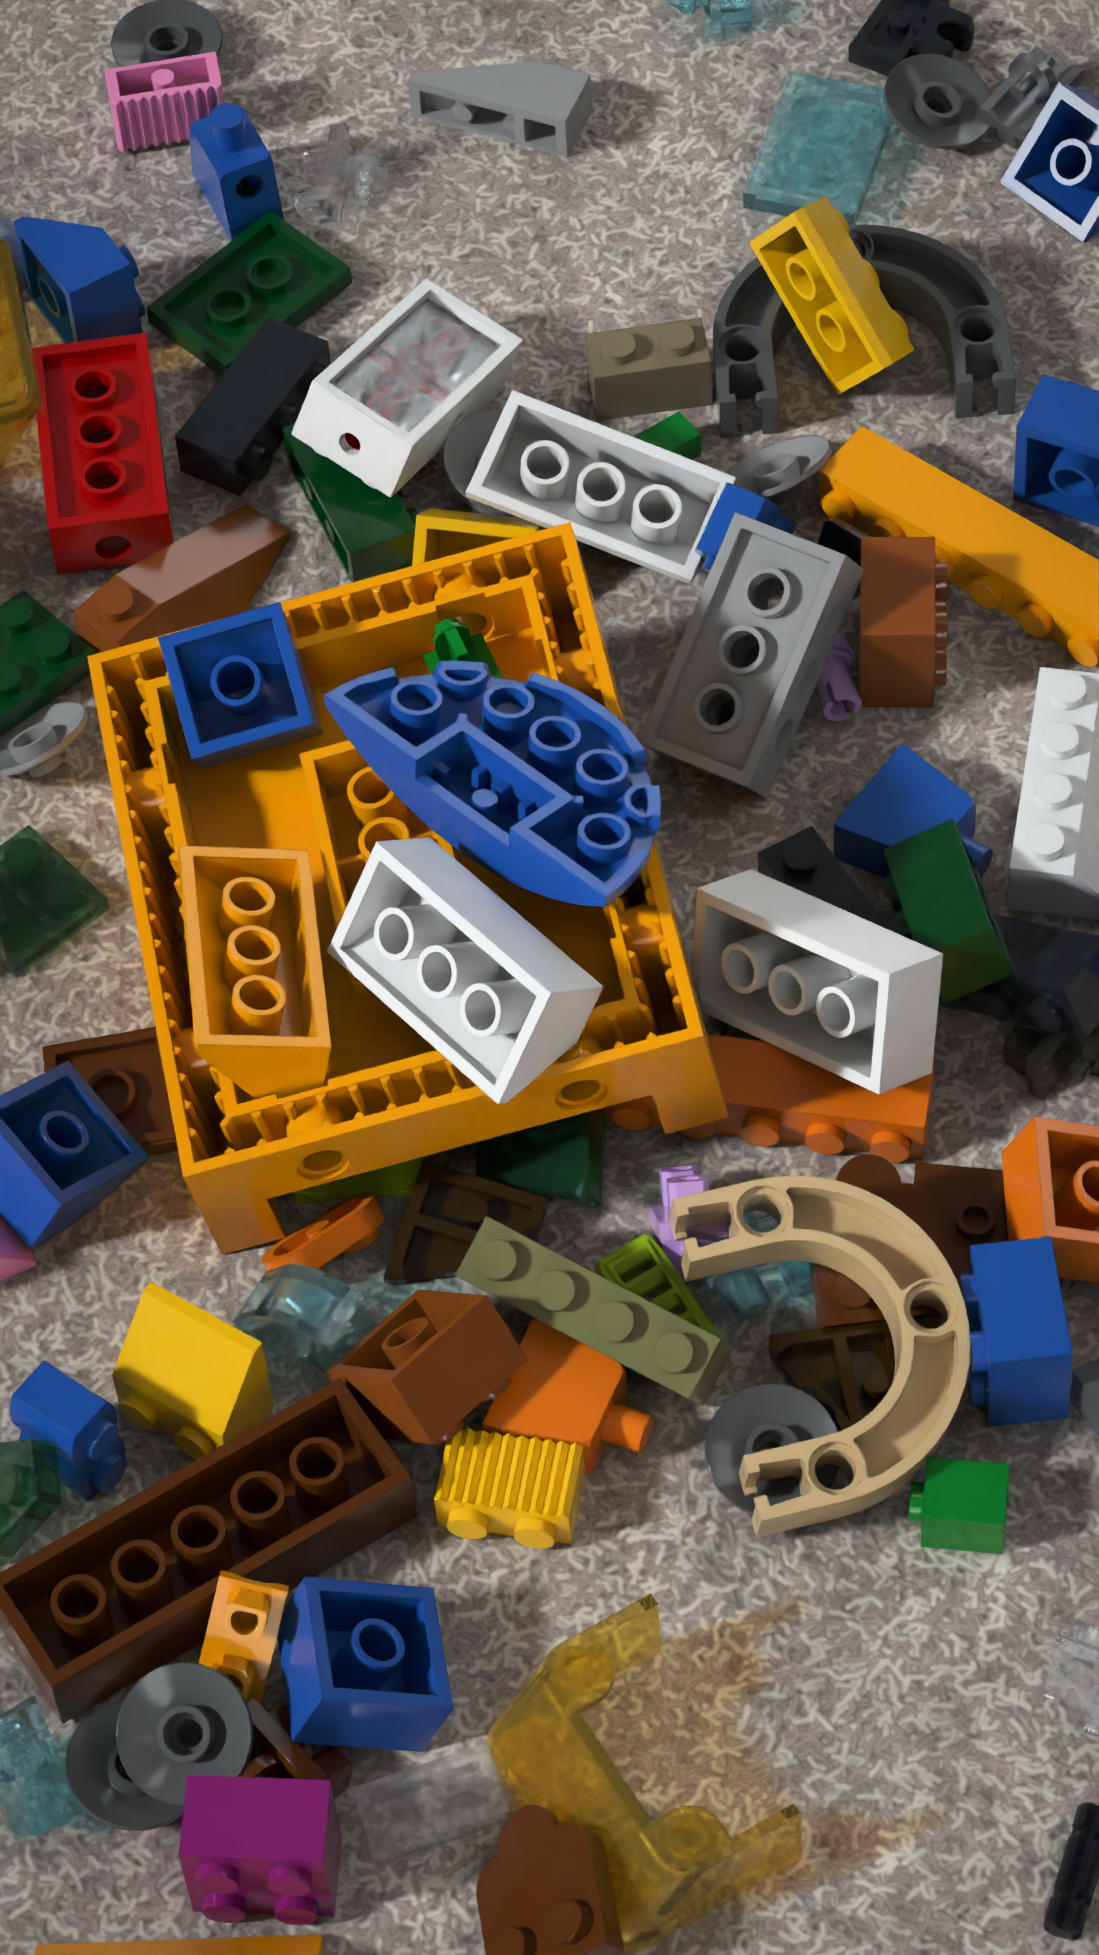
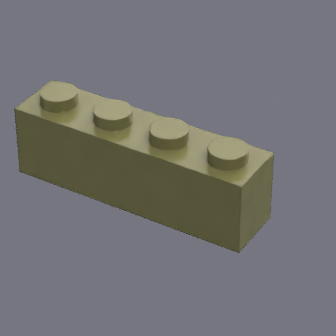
M487 1216L455 1274L458 1278L701 1406H704L734 1346Z

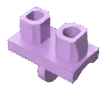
M698 1164L659 1168L661 1201L647 1202L649 1223L661 1241L660 1248L664 1251L680 1277H684L681 1266L684 1245L683 1240L675 1242L669 1223V1215L674 1198L709 1191L708 1178L706 1175H701V1168ZM723 1222L686 1228L687 1239L695 1237L698 1248L717 1242L716 1237L728 1236L727 1224Z

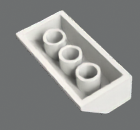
M512 390L466 490V497L544 528L571 522L577 541L691 585L705 561V558L695 551L696 546L725 483L728 482L735 485L736 477Z
M1040 667L1009 866L1007 909L1099 920V673Z
M430 837L377 841L327 950L334 959L497 1104L508 1103L577 1043L604 987Z

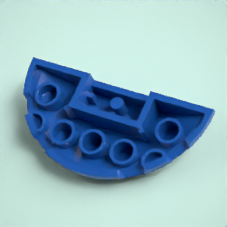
M439 661L432 674L398 678L394 668H387L346 682L324 694L325 706L346 737L392 792L429 828L454 848L503 879L550 899L577 905L606 907L637 879L647 864L655 834L660 828L659 785H652L650 776L645 768L646 751L635 735L618 717L582 692L537 673H531L528 681L523 683L512 679L491 676L488 665L483 662Z

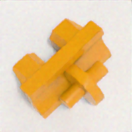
M221 1570L199 1664L209 1666L227 1676L238 1687L246 1702L255 1698L261 1704L289 1586L253 1581Z

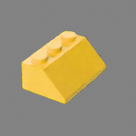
M827 196L794 211L749 242L837 395L915 350L908 339L909 332L906 323L889 306L879 288V278L875 269L868 261L862 259L850 238V229L845 217L840 211L832 207Z

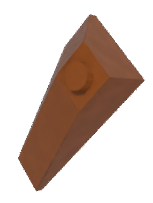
M246 503L114 575L74 610L78 636L95 649L96 653L243 613L256 591L262 588L290 538V532Z

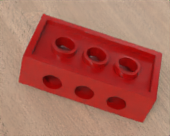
M147 333L30 348L47 524L57 575L136 564L174 543L155 380ZM99 431L110 432V434L101 437L91 435ZM106 476L115 478L113 480L105 482L96 480L98 478Z

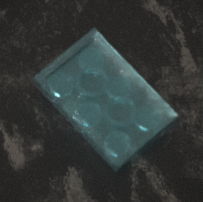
M789 71L743 191V208L787 217L801 207L827 196L832 207L842 213L848 225H856L893 124L885 107L884 89Z

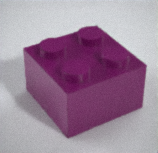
M187 1775L178 1856L193 1912H203L206 1918L223 1923L239 1922L245 1918L246 1914L274 1915L276 1920L289 1925L312 1924L317 1920V1916L335 1917L342 1836L331 1780Z

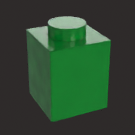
M927 1457L925 1482H911L908 1522L921 1524L920 1547L1003 1554L1010 1464Z

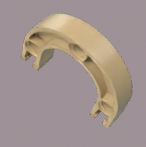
M801 1175L774 1176L674 1198L672 1200L669 1223L675 1242L683 1240L684 1253L681 1266L686 1282L776 1261L795 1260L820 1264L844 1274L863 1288L881 1310L892 1335L895 1353L893 1382L883 1400L866 1417L854 1425L830 1435L743 1455L738 1474L745 1496L757 1494V1481L795 1476L798 1478L801 1496L772 1506L769 1504L767 1495L754 1497L755 1509L751 1521L756 1538L860 1512L883 1501L901 1489L927 1464V1457H932L941 1444L959 1406L969 1369L970 1331L964 1298L956 1277L936 1244L918 1224L886 1200L862 1188L822 1177ZM753 1211H764L775 1218L778 1227L770 1232L760 1233L752 1230L746 1224L743 1217ZM722 1222L727 1224L729 1229L728 1239L698 1248L696 1238L687 1239L686 1228ZM918 1306L935 1308L944 1319V1325L936 1329L921 1327L914 1321L910 1311ZM826 1464L839 1466L847 1472L850 1478V1485L840 1490L826 1488L818 1481L815 1470Z

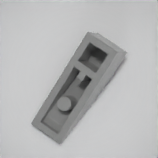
M541 61L412 72L408 79L412 117L568 158L592 113L590 74Z

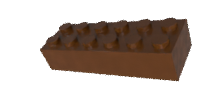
M338 1378L0 1572V1628L63 1724L202 1643L205 1639L221 1570L253 1581L289 1586V1592L296 1588L304 1577L318 1575L417 1517L411 1476L341 1378Z

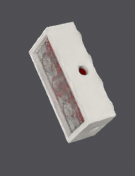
M425 279L312 381L291 435L312 447L318 454L329 458L359 477L368 486L379 490L391 498L444 447L445 441L455 425L457 426L468 415L482 411L499 394L506 382L523 339L430 280Z

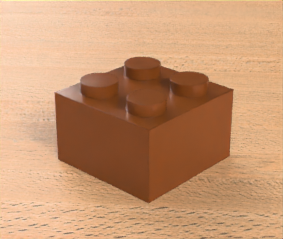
M861 537V567L864 569L860 587V698L862 707L934 708V686H946L947 650L935 649L947 648L948 611H946V600H935L947 599V562H935V537Z
M418 1289L325 1370L324 1373L330 1382L341 1378L383 1438L437 1445L455 1436L464 1426L463 1418L477 1405L502 1394L511 1384L510 1376L525 1364L528 1359L487 1295Z

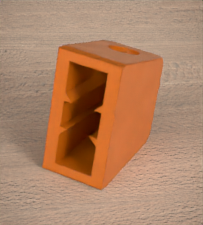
M532 1319L520 1344V1348L528 1361L510 1376L512 1380L510 1386L502 1394L494 1398L482 1423L483 1430L489 1434L496 1431L501 1435L510 1433L515 1437L523 1435L528 1439L537 1437L542 1441L551 1439L556 1443L564 1441L569 1445L577 1442L583 1446L585 1472L590 1474L593 1473L607 1442L641 1454L649 1442L654 1426V1415L624 1405L628 1397L626 1369L621 1363L542 1321Z

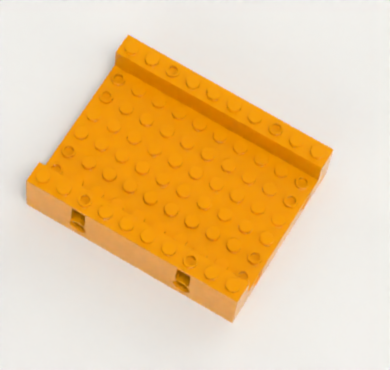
M571 522L281 602L308 675L324 734L203 769L191 759L158 637L87 656L182 1174L222 1255L285 1238L277 1196L648 1095L653 1097L665 1135L728 1118L656 835L650 851V858L637 879L606 907L572 904L550 899L526 890L488 871L458 851L429 828L372 770L346 737L324 704V694L346 682L383 669L394 668L398 678L430 674L422 655L435 650L433 637L436 625L444 619L454 618L458 622L464 623L471 635L481 632L503 678L524 683L528 681L531 673H537L554 679L600 703L627 726L598 611ZM430 837L604 986L577 1043L508 1103L497 1104L327 952L377 841ZM179 846L309 850L332 1047L323 1087L279 1099L276 1094L262 1098H253L196 1053L178 864Z

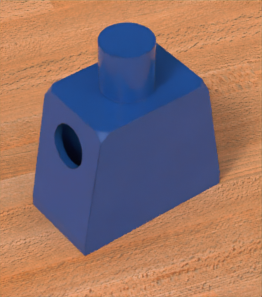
M231 103L221 104L211 111L210 116L194 121L189 126L192 174L230 241L269 211L284 220L271 155L244 108ZM241 179L243 189L250 187V196H240L236 193L237 184Z
M902 744L834 823V856L841 862L881 877L891 874L883 849L951 819H954L976 864L980 878L985 874L991 863L993 850L972 839L975 834L976 803L973 798L910 748Z

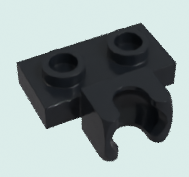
M881 0L850 43L848 62L889 76L891 70L899 62L911 56L937 54L953 58L954 49L966 52L972 48L974 41L973 18L967 13L950 8V0Z

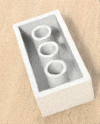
M752 869L697 888L691 974L702 1012L879 1095L932 1073L943 953Z

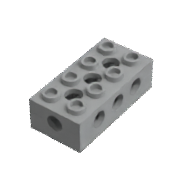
M735 512L638 740L641 745L661 756L768 799L864 569L847 555ZM784 588L781 602L776 607L768 610L767 605L770 596L776 590ZM759 645L760 651L755 662L744 667L743 661L748 650ZM735 702V711L732 718L725 724L720 725L719 717L721 711L729 703Z

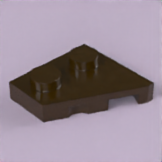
M423 1160L383 1277L384 1282L390 1285H401L455 1277L486 1216L537 1242L549 1206L548 1198Z
M886 1320L769 1335L768 1351L770 1358L795 1388L812 1396L826 1409L833 1419L838 1432L854 1425L872 1412L883 1400L892 1385L895 1370V1353L892 1335Z

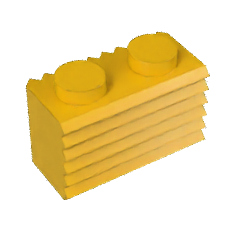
M470 1428L461 1429L455 1436L446 1441L434 1497L437 1526L447 1527L448 1531L453 1535L471 1540L484 1538L487 1533L514 1536L518 1543L535 1549L550 1548L554 1545V1542L572 1544L586 1473L583 1446L577 1442L569 1445L564 1441L556 1443L551 1439L542 1441L537 1437L528 1439L523 1435L515 1437L510 1433L501 1435L496 1431L489 1434L484 1430L475 1432Z

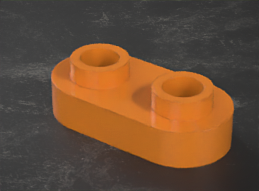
M361 1192L336 1203L277 1242L263 1255L262 1262L276 1285L290 1283L293 1289L305 1287L323 1276L327 1271L325 1264L342 1252H357L373 1243L380 1236L377 1228L384 1222L386 1216L372 1192Z

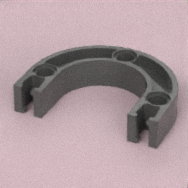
M849 225L850 238L862 259L868 261L875 269L879 278V288L889 306L923 323L942 345L948 364L955 418L978 417L977 405H973V380L992 378L993 388H997L998 415L1014 414L1016 375L1007 319L997 292L980 269L953 248L920 233L882 225ZM757 257L745 266L726 289L714 319V386L720 438L743 436L742 424H737L736 399L747 400L755 398L756 407H761L762 434L779 433V396L774 356L779 344L785 335L796 326V323Z

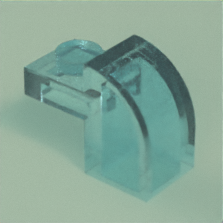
M288 1264L266 1271L232 1321L241 1331L262 1342L263 1349L274 1359L285 1363L306 1357L323 1373L378 1325L359 1308L364 1297L356 1290L330 1274L299 1264Z

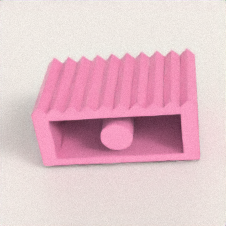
M216 52L104 70L117 148L122 152H125L128 148L136 150L139 146L147 149L151 144L158 147L162 142L169 145L173 140L181 143L184 139L190 141L189 126L196 120L210 116L211 111L216 106L225 104Z

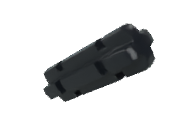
M1091 1802L1081 1803L1077 1808L1072 1824V1836L1068 1837L1055 1880L1053 1896L1050 1897L1044 1917L1045 1931L1065 1940L1075 1941L1081 1937L1087 1918V1906L1091 1904L1099 1877V1806Z

